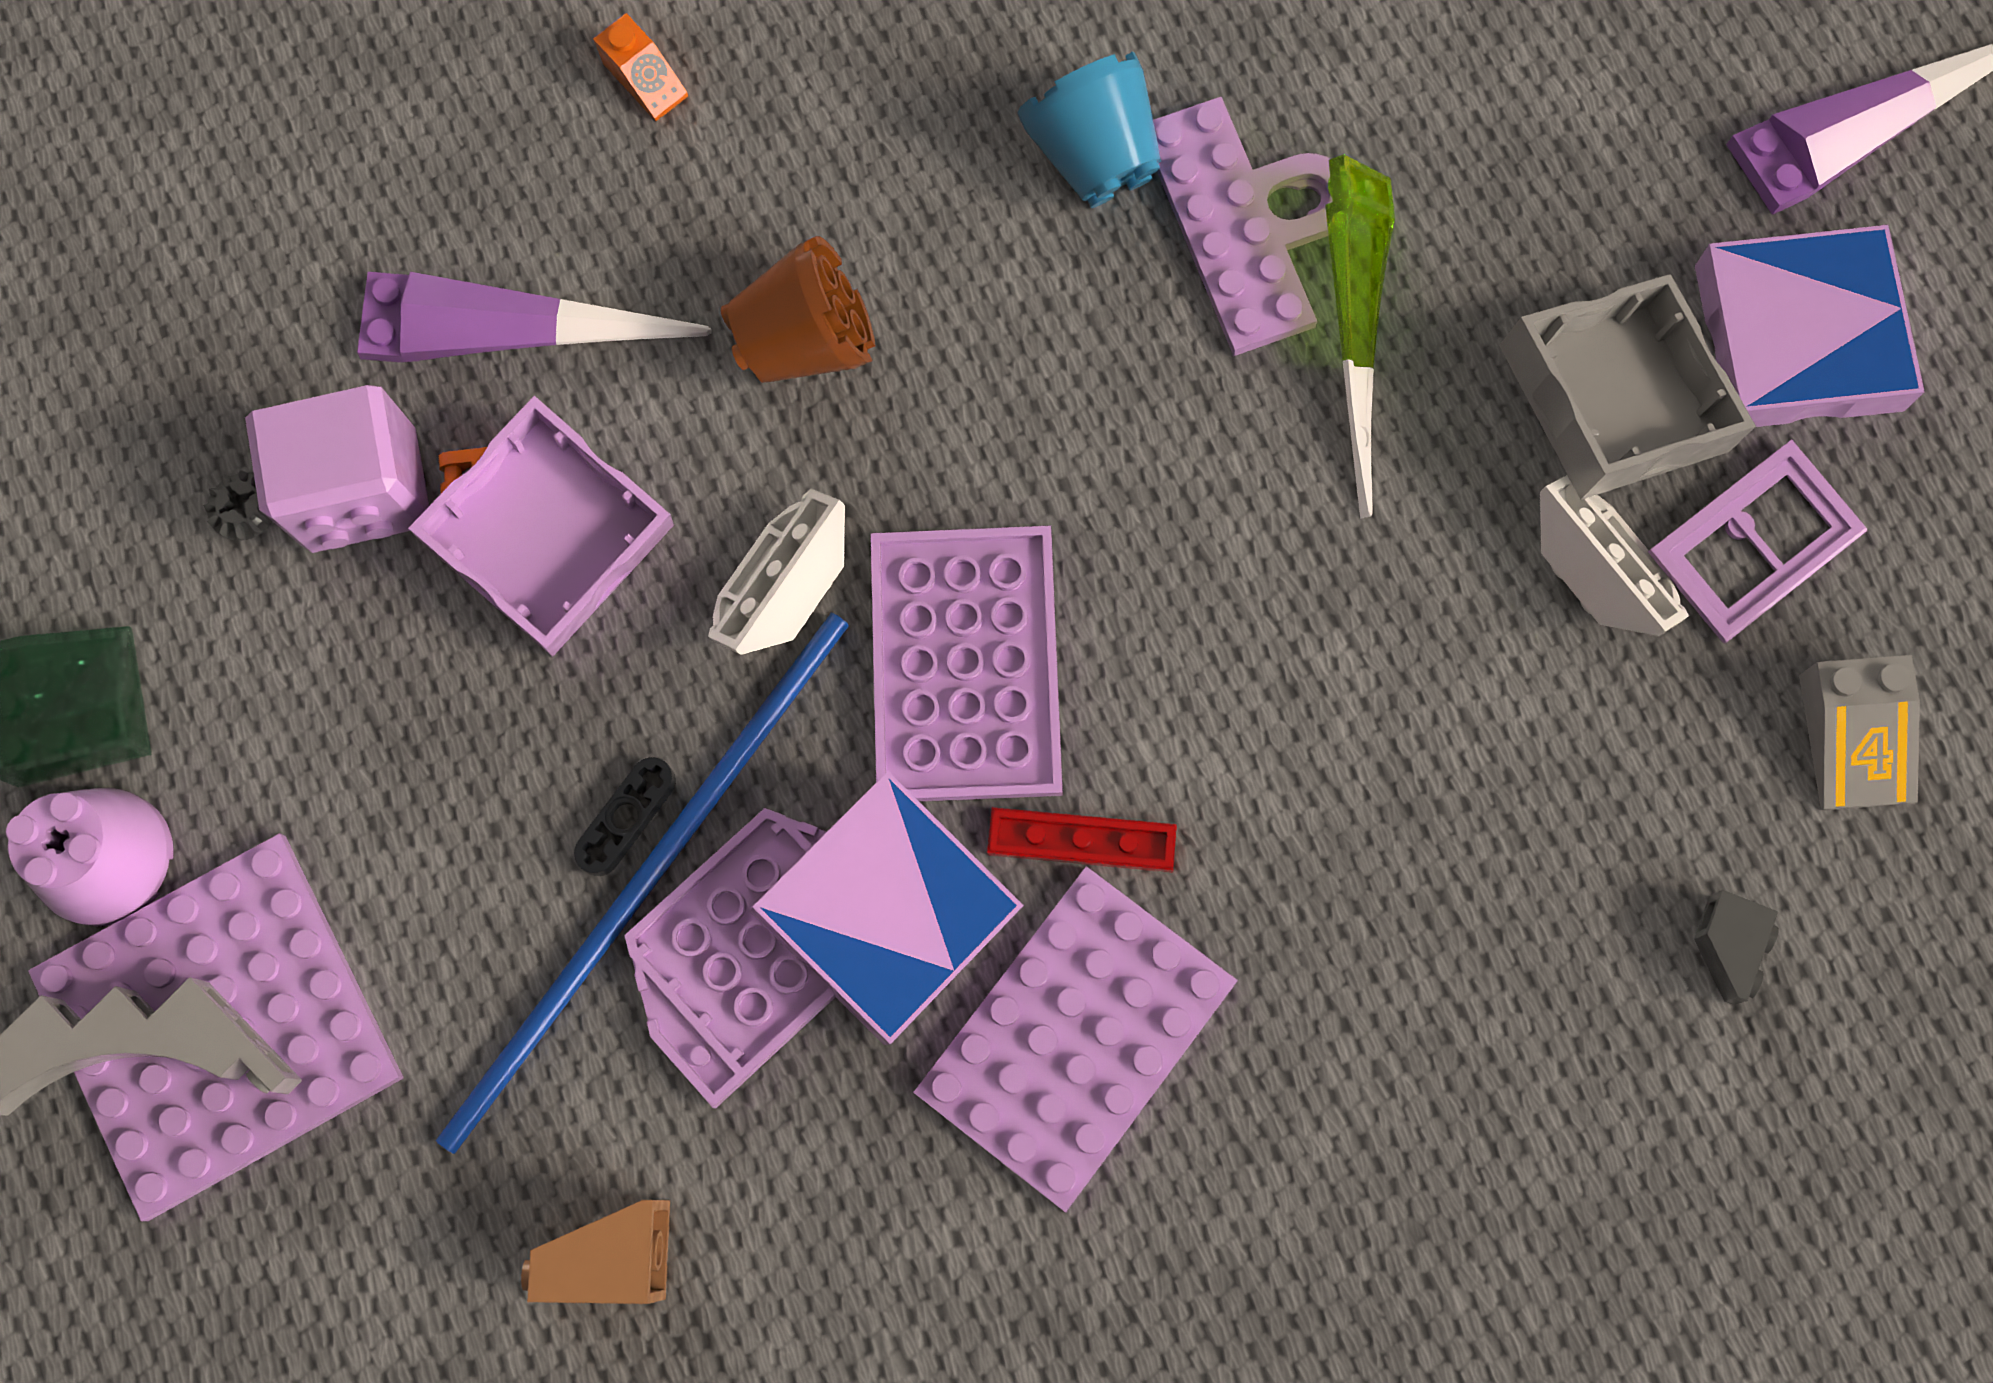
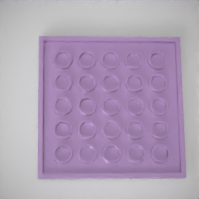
M280 833L28 970L39 996L64 1000L80 1019L93 1009L115 986L136 991L156 1011L189 977L207 981L302 1079L289 1094L271 1091L266 1094L250 1082L246 1073L238 1080L221 1078L198 1066L174 1058L151 1056L120 1058L75 1071L74 1074L141 1221H150L403 1079V1075L286 836Z

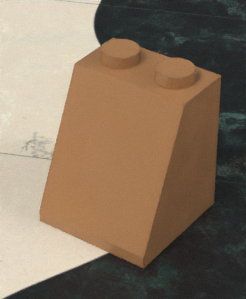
M641 1200L530 1250V1260L524 1261L521 1273L522 1289L528 1291L527 1302L650 1304L666 1300L670 1200Z

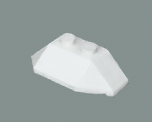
M1568 475L1545 486L1540 491L1541 554L1549 562L1553 572L1567 584L1580 600L1584 610L1591 614L1599 625L1660 636L1689 616L1685 607L1680 604V597L1673 581L1648 553L1649 550L1609 503L1598 495L1580 500Z
M810 489L802 496L800 502L789 506L769 522L717 596L713 613V626L710 628L708 637L714 642L741 655L794 640L844 567L845 505L836 498Z

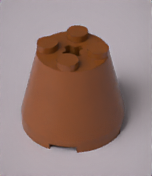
M815 236L798 244L728 304L721 307L722 318L726 326L732 331L736 344L732 346V353L736 363L742 370L750 368L761 383L856 369L873 361L868 353V349L875 347V339L864 302L858 288L853 290L846 275L837 269L838 266L842 265V259L824 238Z

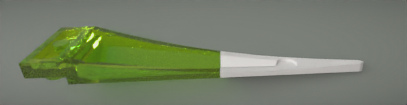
M1343 154L1328 160L1330 171L1328 190L1333 202L1326 204L1325 209L1360 519L1372 515L1371 411L1373 372L1381 296L1395 214L1391 178Z

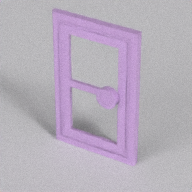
M1791 439L1651 548L1648 553L1723 643H1727L1863 535L1867 528ZM1787 476L1830 528L1783 565L1754 530L1755 522L1751 515L1741 510L1783 477ZM1723 524H1725V530L1731 538L1737 540L1748 538L1775 571L1729 608L1724 605L1684 556Z

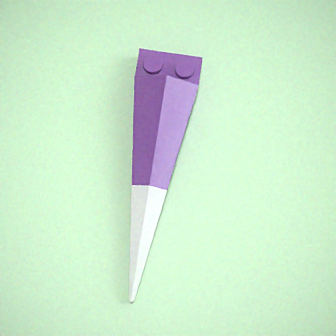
M1993 44L1773 114L1768 120L1733 135L1726 145L1773 215L1809 198L1901 132L1992 72Z
M368 272L357 353L360 359L412 362L551 345L708 336L712 332L711 328L705 325L410 272L409 275Z

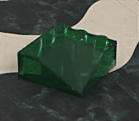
M130 626L24 635L0 641L1 781L19 788L152 755L133 631Z

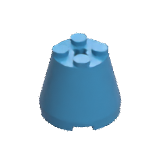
M1135 52L1127 54L1125 56L1127 60L1118 62L1115 54L1063 76L1055 81L1056 86L1045 92V99L1038 103L1036 97L1030 98L1017 112L1026 133L1083 201H1088L1091 208L1110 201L1114 198L1113 192L1127 184L1130 191L1145 185L1153 179L1151 174L1160 169L1161 157L1144 71Z

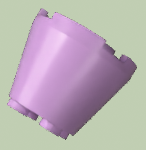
M93 788L54 793L40 797L26 806L18 816L12 818L6 828L9 858L16 872L51 911L66 920L83 925L110 926L151 904L160 894L157 891L166 876L169 860L173 859L171 833L160 812L148 801L135 794L116 788Z

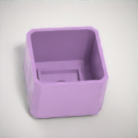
M365 385L254 410L245 417L259 510L299 545L312 553L410 531L408 528L429 507L416 428L382 387Z

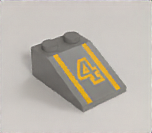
M1912 655L1817 662L1801 673L1799 679L1821 811L1917 803L1920 699Z

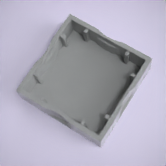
M1671 274L1620 288L1614 293L1597 300L1575 301L1522 316L1499 345L1580 500L1728 453L1756 427L1728 375L1709 351L1703 338L1701 327Z

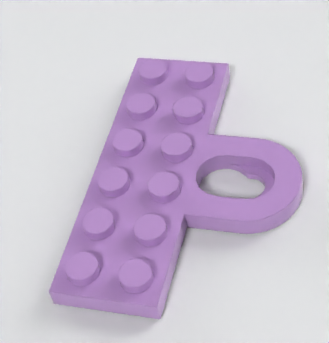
M1222 97L1154 119L1161 157L1160 169L1157 173L1233 356L1316 328L1317 319L1287 250L1329 236L1345 222L1353 200L1352 184L1345 170L1332 159L1311 153L1291 156L1253 170ZM1281 188L1297 190L1309 188L1319 194L1321 202L1318 207L1310 210L1306 216L1286 220L1272 213L1267 199L1273 192Z

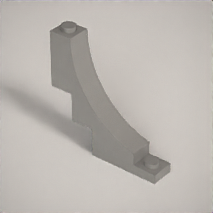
M191 977L156 1011L136 991L117 986L82 1019L64 1000L41 995L0 1035L1 1116H8L32 1095L72 1072L94 1064L120 1058L142 1056L174 1058L198 1066L218 1077L238 1080L246 1073L250 1082L266 1094L269 1091L289 1094L302 1081L209 982Z

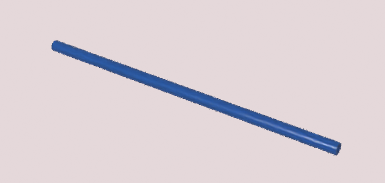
M832 612L829 614L436 1139L439 1145L453 1154L458 1151L847 630L849 625L842 618Z

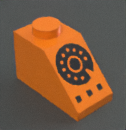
M627 13L593 38L603 65L655 121L659 120L688 97L687 91L654 42Z

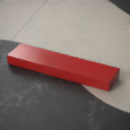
M992 807L987 855L1173 873L1177 824Z

